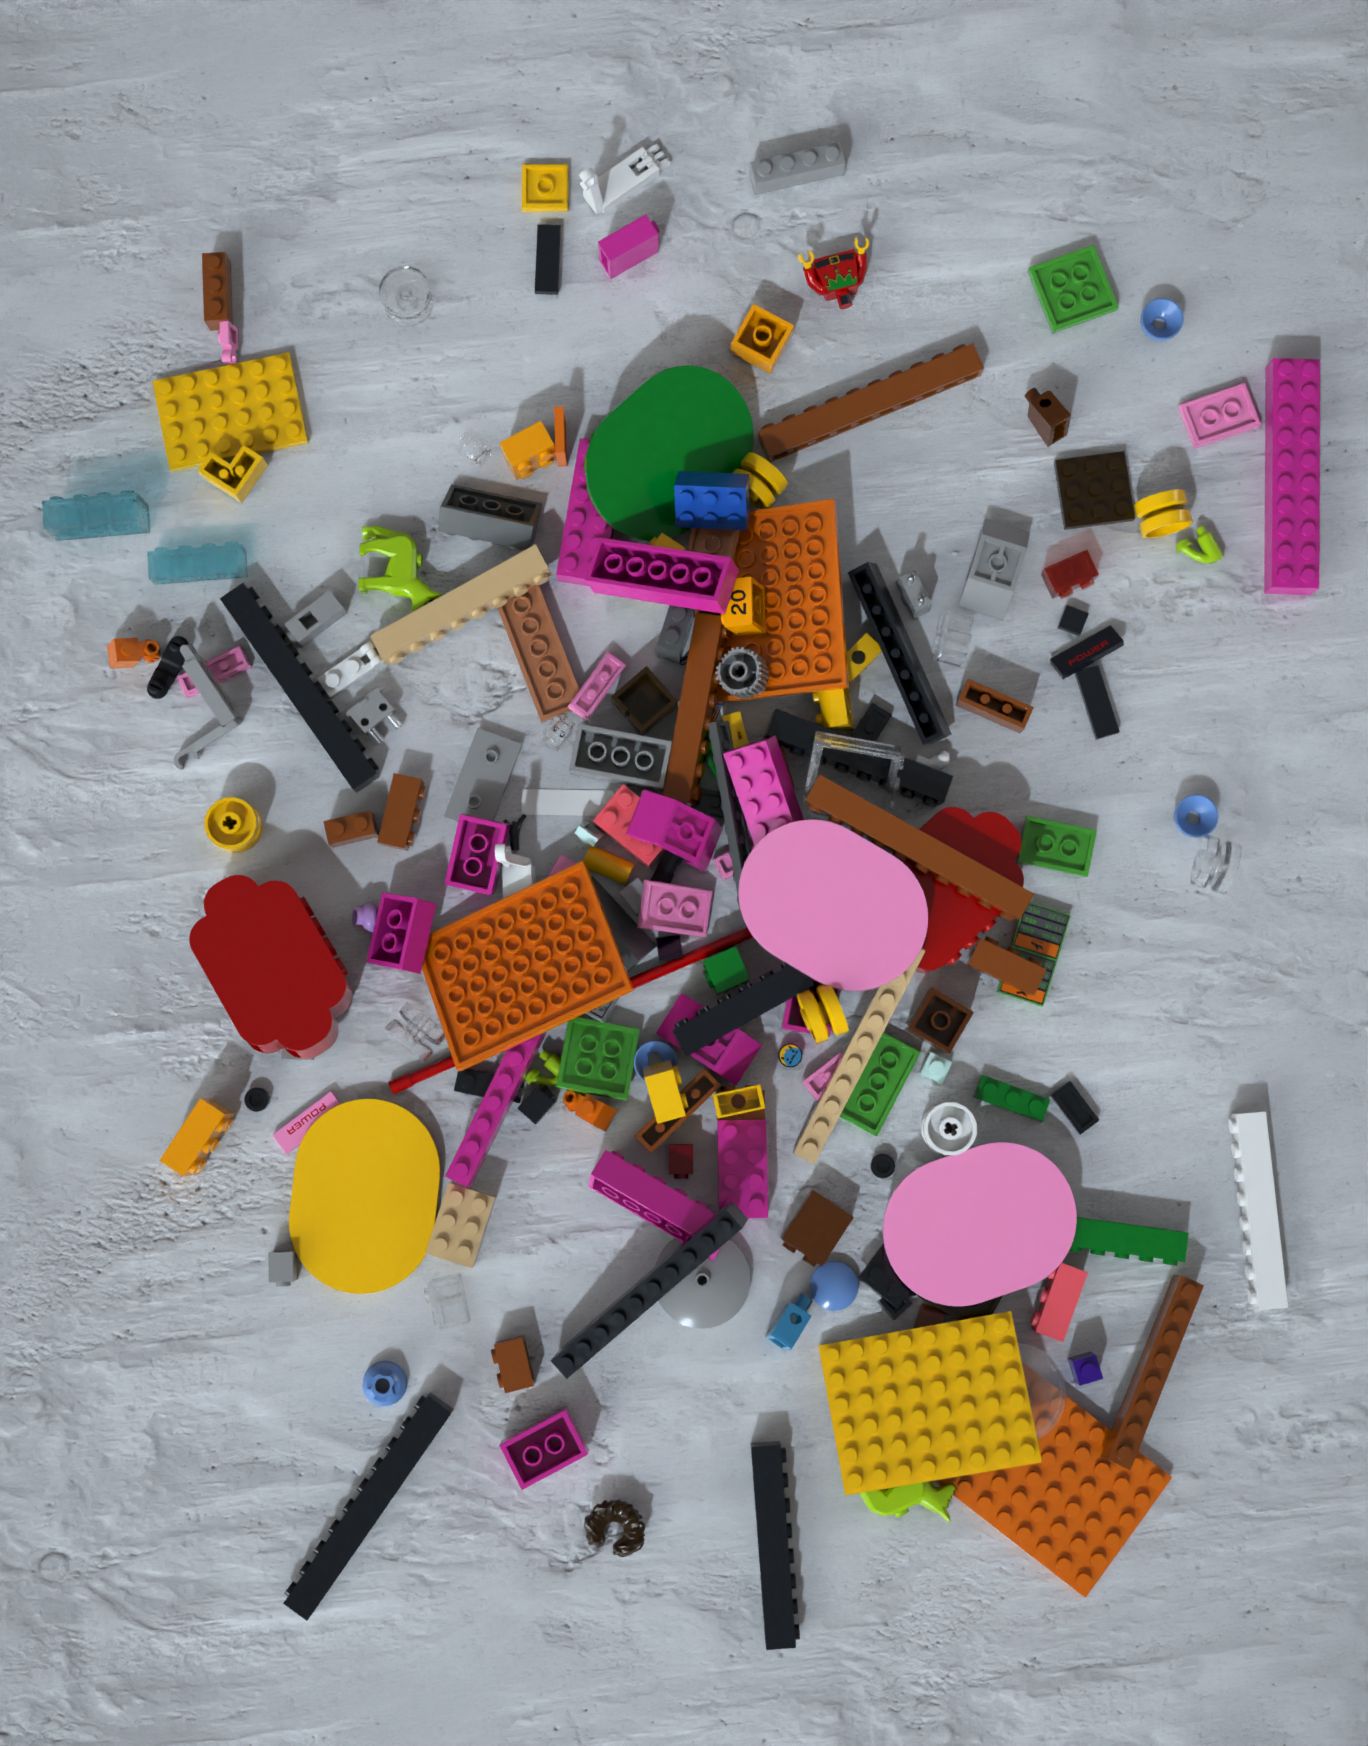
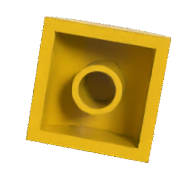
M849 688L813 692L814 704L820 705L821 713L816 714L818 725L837 732L854 731Z

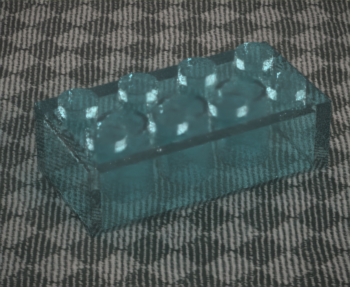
M124 490L120 492L121 494L113 495L108 492L97 493V496L91 497L77 494L73 498L68 499L60 496L50 497V500L42 501L43 528L57 541L150 533L149 505L137 492L135 493L132 490Z

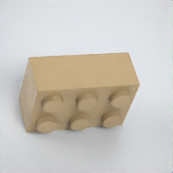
M448 1182L425 1253L473 1268L497 1196L468 1188L455 1182Z

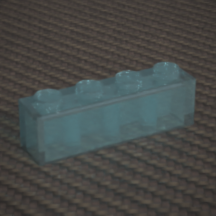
M226 542L223 546L207 543L202 544L198 548L182 545L178 546V549L169 550L166 547H158L154 551L147 552L149 580L154 585L248 577L246 549L238 542Z

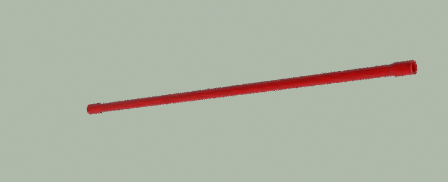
M747 927L683 954V958L672 959L630 977L633 988L635 989L746 941L753 936ZM452 1055L412 1073H406L388 1081L392 1093H399L414 1086L416 1083L455 1067Z

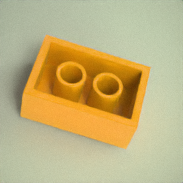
M200 1098L159 1161L183 1177L192 1176L196 1173L199 1174L207 1164L205 1158L209 1152L213 1153L219 1146L220 1140L218 1139L222 1132L226 1133L232 1126L234 1113L211 1098Z

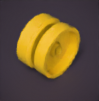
M748 452L740 463L742 469H735L732 473L749 474L750 504L759 510L770 508L775 502L774 495H781L788 486V482L783 474L769 461L755 453Z
M1176 489L1160 492L1145 497L1134 504L1136 516L1140 519H1145L1139 525L1143 538L1150 539L1170 535L1184 530L1193 524L1191 512L1183 509L1188 504L1184 490Z
M226 797L214 802L207 810L204 818V829L208 838L216 846L232 853H240L253 848L260 840L263 832V821L259 812L246 801L236 797ZM234 822H237L236 825H233V826H234V829H232V828H231L232 824H233Z
M824 984L817 986L818 1003L813 993L809 990L797 994L801 1015L816 1044L828 1040L829 1031L826 1024L829 1025L831 1031L836 1036L849 1032L846 1018L831 984L828 986Z

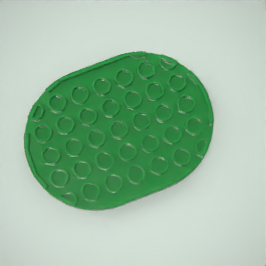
M676 366L664 369L650 376L600 421L591 435V441L584 460L587 492L594 508L604 521L622 534L651 541L654 537L658 538L661 533L669 538H673L689 530L690 528L676 527L674 484L678 471L732 473L735 469H742L740 463L748 452H753L754 445L753 423L743 397L727 379L712 370L698 366Z

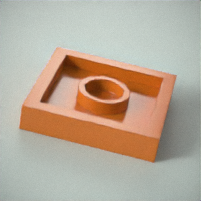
M564 406L554 407L555 454L558 467L567 466L566 418Z

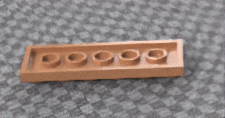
M534 585L522 596H514L507 600V603L499 607L498 611L541 723L572 712L568 705L579 692V687L539 585Z

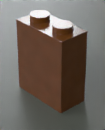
M811 1189L780 1238L784 1241L782 1246L793 1253L798 1250L804 1254L802 1259L813 1267L816 1264L823 1266L854 1217Z

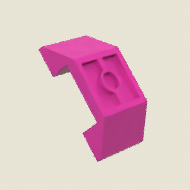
M643 790L626 835L645 844H655L686 859V864L706 872L723 828L714 818L675 799Z
M681 993L655 1034L682 1050L672 1032L676 1028L674 1024L686 1017L689 1021L697 1017L695 1012L704 1006ZM737 1028L690 1054V1056L729 1082L737 1085L762 1045Z

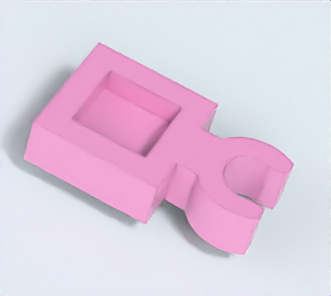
M229 321L220 322V331H218L217 336L220 345L223 346L222 362H227V365L238 363L236 351H238V328Z

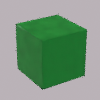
M736 946L702 962L705 968L703 974L709 987L714 988L716 995L750 981L749 974Z

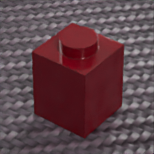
M669 1144V1174H674V1179H688V1174H693V1144Z

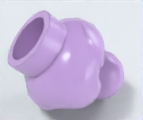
M372 902L364 903L361 907H355L352 913L353 926H360L367 933L373 932L380 902L377 907Z

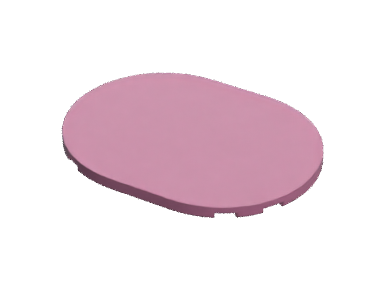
M801 820L785 824L761 839L744 863L739 880L738 893L740 910L748 930L766 951L821 984L831 985L832 988L843 991H866L881 987L903 974L914 962L923 946L928 928V908L924 892L915 875L898 858L841 825L823 820Z
M1008 1142L979 1145L958 1155H949L926 1163L908 1174L898 1185L889 1199L884 1215L883 1242L886 1255L902 1282L919 1296L934 1303L947 1306H969L982 1303L1034 1285L1049 1276L1062 1263L1070 1250L1076 1231L1077 1212L1075 1200L1064 1175L1043 1154L1029 1147Z

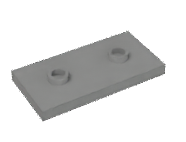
M477 728L444 816L458 821L460 814L465 813L494 820L522 744Z

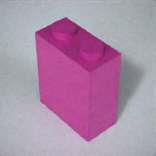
M646 214L598 241L599 260L611 279L658 253V243L660 242L658 233L660 231L654 220L650 221Z

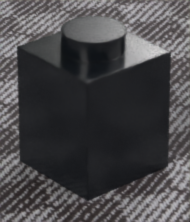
M545 1086L542 1089L536 1087L518 1109L536 1125L556 1104L553 1100L555 1095Z

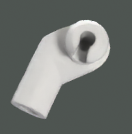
M944 750L939 751L937 755L930 759L918 754L915 762L940 770L948 765L950 755Z

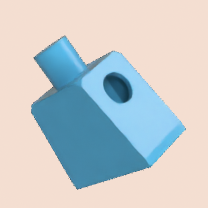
M801 1293L794 1304L792 1302L787 1303L765 1337L783 1350H791L811 1318L807 1310L813 1301ZM792 1314L795 1315L797 1319L795 1324H793L790 1320V1316Z

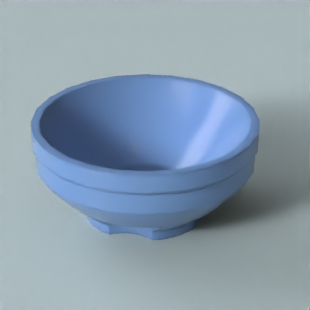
M1165 298L1149 302L1143 309L1140 319L1143 332L1155 341L1172 339L1179 333L1184 321L1181 308L1174 301ZM1162 319L1165 322V328L1163 330L1155 329L1152 324L1153 320Z
M1198 794L1190 795L1182 799L1176 806L1174 821L1176 827L1184 835L1193 838L1204 837L1215 829L1218 823V810L1208 797ZM1194 811L1199 815L1200 819L1196 825L1188 823L1186 819L1188 812Z
M651 1040L642 1044L636 1051L634 1069L643 1081H645L643 1067L650 1065L648 1057L652 1053H659L662 1056V1062L671 1059L672 1066L678 1064L674 1049L666 1042Z
M377 1362L364 1375L363 1392L367 1399L375 1405H393L406 1392V1374L394 1362ZM380 1378H385L390 1383V1388L385 1393L379 1392L376 1388V1382Z

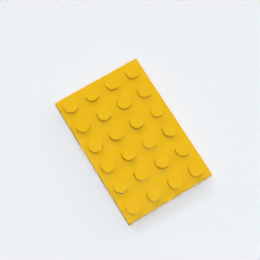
M289 352L152 381L171 472L201 466L210 452L225 461L234 459L243 445L260 454L308 443Z

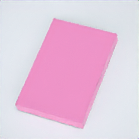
M1245 382L1190 400L1178 406L1194 449L1262 425Z
M644 880L637 928L706 937L713 890Z

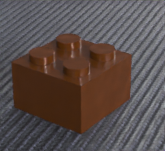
M932 987L928 989L905 1030L941 1052L950 1054L974 1012Z

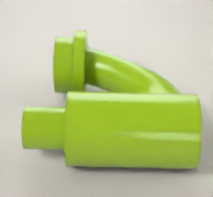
M1204 525L1196 529L1199 536L1197 542L1203 553L1192 549L1190 546L1193 543L1189 542L1188 538L1175 545L1177 553L1183 552L1200 563L1213 564L1225 557L1212 532L1208 533Z
M544 1049L539 1057L545 1061L544 1066L555 1076H539L541 1071H537L534 1068L524 1079L528 1085L535 1083L555 1087L561 1058L556 1053L551 1055Z

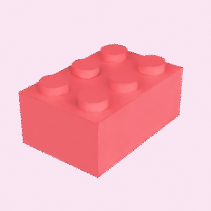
M623 784L595 817L593 823L649 869L665 849L655 844H645L626 835L640 797Z

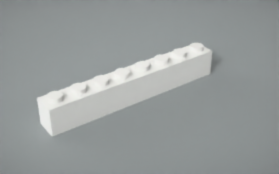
M1266 1111L1231 1114V1119L1228 1122L1229 1131L1233 1134L1234 1143L1231 1144V1152L1233 1158H1236L1237 1168H1234L1235 1181L1239 1182L1240 1191L1237 1192V1203L1242 1209L1239 1223L1245 1236V1241H1242V1249L1244 1255H1247L1248 1265L1245 1266V1275L1247 1280H1250L1251 1289L1248 1290V1301L1257 1310L1288 1308Z

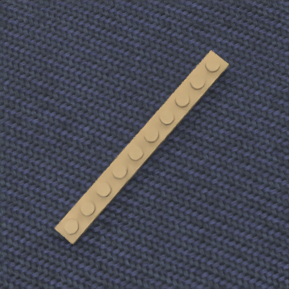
M921 948L914 962L903 974L876 989L793 1150V1154L813 1164L816 1163L919 965L925 949Z

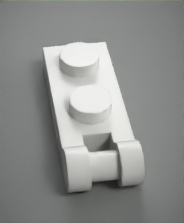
M371 641L317 678L331 699L384 663L380 655L376 653V647ZM368 656L370 662L365 665L361 659Z

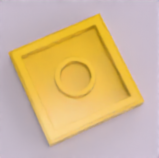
M522 164V212H568V164Z

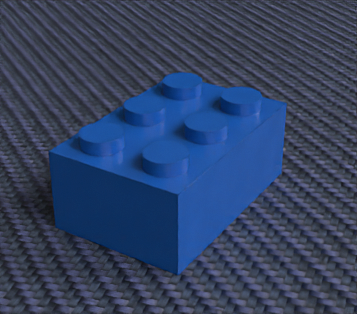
M678 471L674 484L676 527L747 530L750 519L749 474Z

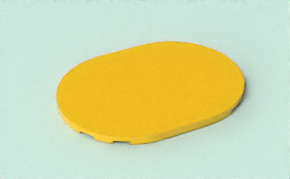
M358 1099L345 1102L328 1110L312 1124L303 1137L295 1160L289 1211V1231L299 1260L316 1279L325 1285L353 1294L383 1291L406 1279L415 1271L426 1256L425 1252L436 1222L441 1167L435 1142L429 1130L419 1118L404 1107L386 1100Z

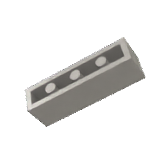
M841 142L752 161L750 162L749 174L754 194L758 195L844 175L846 162Z

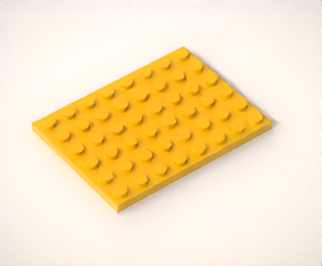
M1012 1311L818 1345L845 1496L1042 1462Z

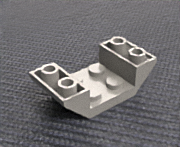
M985 518L977 550L958 607L1003 621L1026 554L1030 532Z

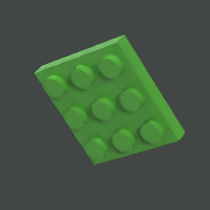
M1094 245L1040 263L1028 269V274L1052 334L1115 312L1119 308Z
M580 1017L568 1021L556 1088L627 1101L640 1029L602 1023Z

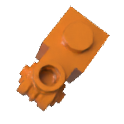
M114 638L107 645L110 669L134 668L142 659L148 663H154L161 659L159 642L151 639L138 642V638Z
M569 1090L563 1096V1103L568 1108L567 1110L570 1112L576 1111V1116L605 1132L617 1113L616 1109L587 1093L584 1095L582 1092Z

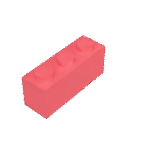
M1061 1263L1047 1276L1049 1278L1046 1288H1042L1039 1295V1301L1041 1302L1039 1310H1035L1031 1317L1030 1324L1033 1325L1032 1330L1058 1341H1064L1088 1272Z

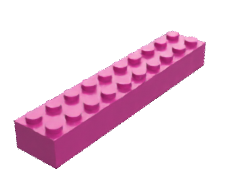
M1273 358L1265 368L1264 594L1312 595L1319 589L1320 359Z

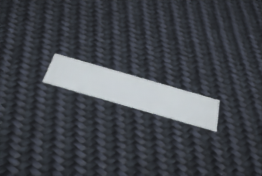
M522 789L521 815L597 816L614 796V790Z

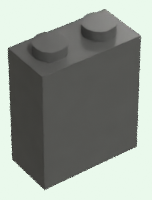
M669 605L657 643V657L680 664L693 624L694 609Z

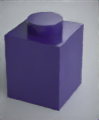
M1091 1351L1067 1358L1074 1382L1079 1386L1103 1379L1097 1356Z

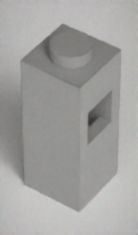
M328 590L284 624L288 629L285 634L293 644L299 642L304 647L347 614V612L332 592Z

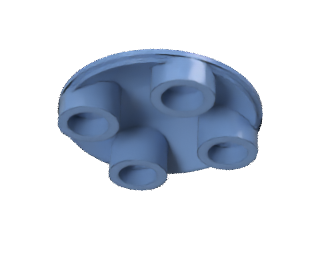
M827 1262L823 1266H819L811 1276L810 1292L814 1301L826 1310L838 1311L845 1309L855 1300L858 1293V1280L853 1270L841 1262Z

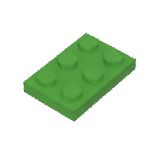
M1026 816L1021 836V849L1016 863L1088 877L1097 830Z

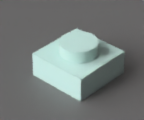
M587 820L580 824L575 831V834L579 836L583 843L593 847L605 835L603 831Z
M929 1052L919 1074L942 1084L952 1062Z

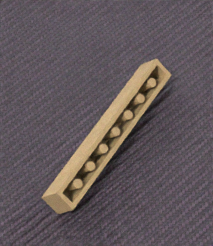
M535 544L375 632L370 637L380 657L388 666L390 664H398L410 653L422 651L425 645L430 642L442 640L445 634L450 631L462 629L470 620L480 619L490 609L502 607L510 598L522 596L530 587L547 582L553 574Z

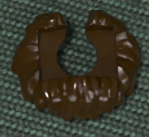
M620 1499L609 1502L604 1500L602 1504L595 1505L590 1515L585 1517L584 1527L587 1532L588 1544L596 1545L597 1548L604 1546V1529L606 1525L611 1522H618L622 1525L624 1534L621 1539L613 1544V1555H618L619 1557L630 1556L634 1552L639 1551L644 1545L645 1523L642 1522V1515H639V1511L634 1509L632 1504H628Z

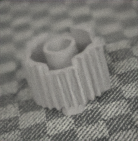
M744 647L731 648V651H728V655L724 654L725 658H721L722 662L718 663L719 665L716 667L718 671L715 672L718 675L716 679L720 681L719 684L722 685L723 689L741 699L753 698V695L757 696L764 692L768 683L766 680L769 679L767 676L769 668L760 655ZM743 669H745L744 675L740 677V673H743Z

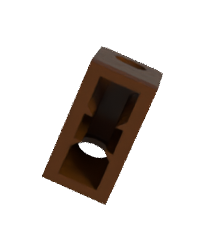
M1036 388L1030 389L1024 396L1029 402L1028 418L1047 447L1067 436L1071 414L1051 391L1040 394Z

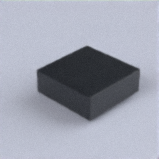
M1066 605L1057 628L1080 636L1089 613Z
M680 935L656 938L659 961L683 958Z

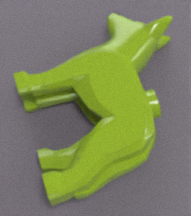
M362 526L363 541L366 542L360 543L359 555L364 556L368 552H377L391 557L384 576L358 579V589L361 594H367L368 591H381L396 597L410 598L412 600L413 612L443 596L439 592L432 590L425 582L418 578V567L423 565V555L418 553L417 544L409 534L380 526Z
M929 1481L858 1494L871 1512L881 1516L895 1514L896 1518L901 1517L909 1512V1507L919 1503L925 1508L938 1513L946 1521L951 1522L947 1508L950 1505L956 1486L950 1483L944 1484L941 1487H935Z

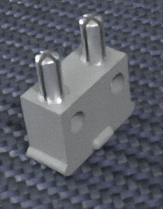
M914 570L899 577L896 584L902 595L901 599L904 605L908 607L913 619L930 612L929 608L932 603L916 571Z
M379 687L372 690L346 713L349 718H353L366 735L370 734L377 744H381V742L372 733V730L383 742L384 738L375 729L383 721L388 719L396 729H399L390 717L392 716L400 727L403 725L395 716L394 712L396 711L381 694L382 691ZM387 705V709L381 711V706ZM364 720H369L367 726L362 725Z

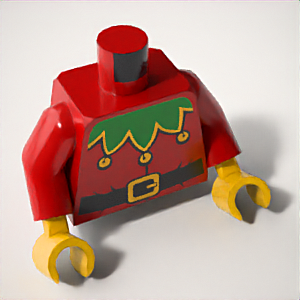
M866 236L864 237L865 243L863 246H858L857 237L854 239V245L858 249L856 253L855 249L814 259L813 253L807 250L808 259L806 261L803 260L802 254L799 253L797 256L798 261L804 264L803 271L807 285L818 295L823 296L826 301L837 299L840 309H847L853 305L850 295L856 294L858 287L864 282L867 272V252L865 249L869 246Z

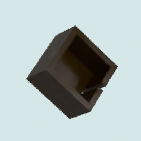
M647 666L611 696V702L625 718L628 716V721L641 736L648 733L678 707V701Z

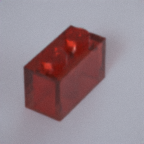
M1085 550L1044 568L1041 576L1052 599L1058 596L1060 599H1064L1072 595L1074 589L1081 587L1084 590L1094 585V581L1099 576V573L1088 550Z

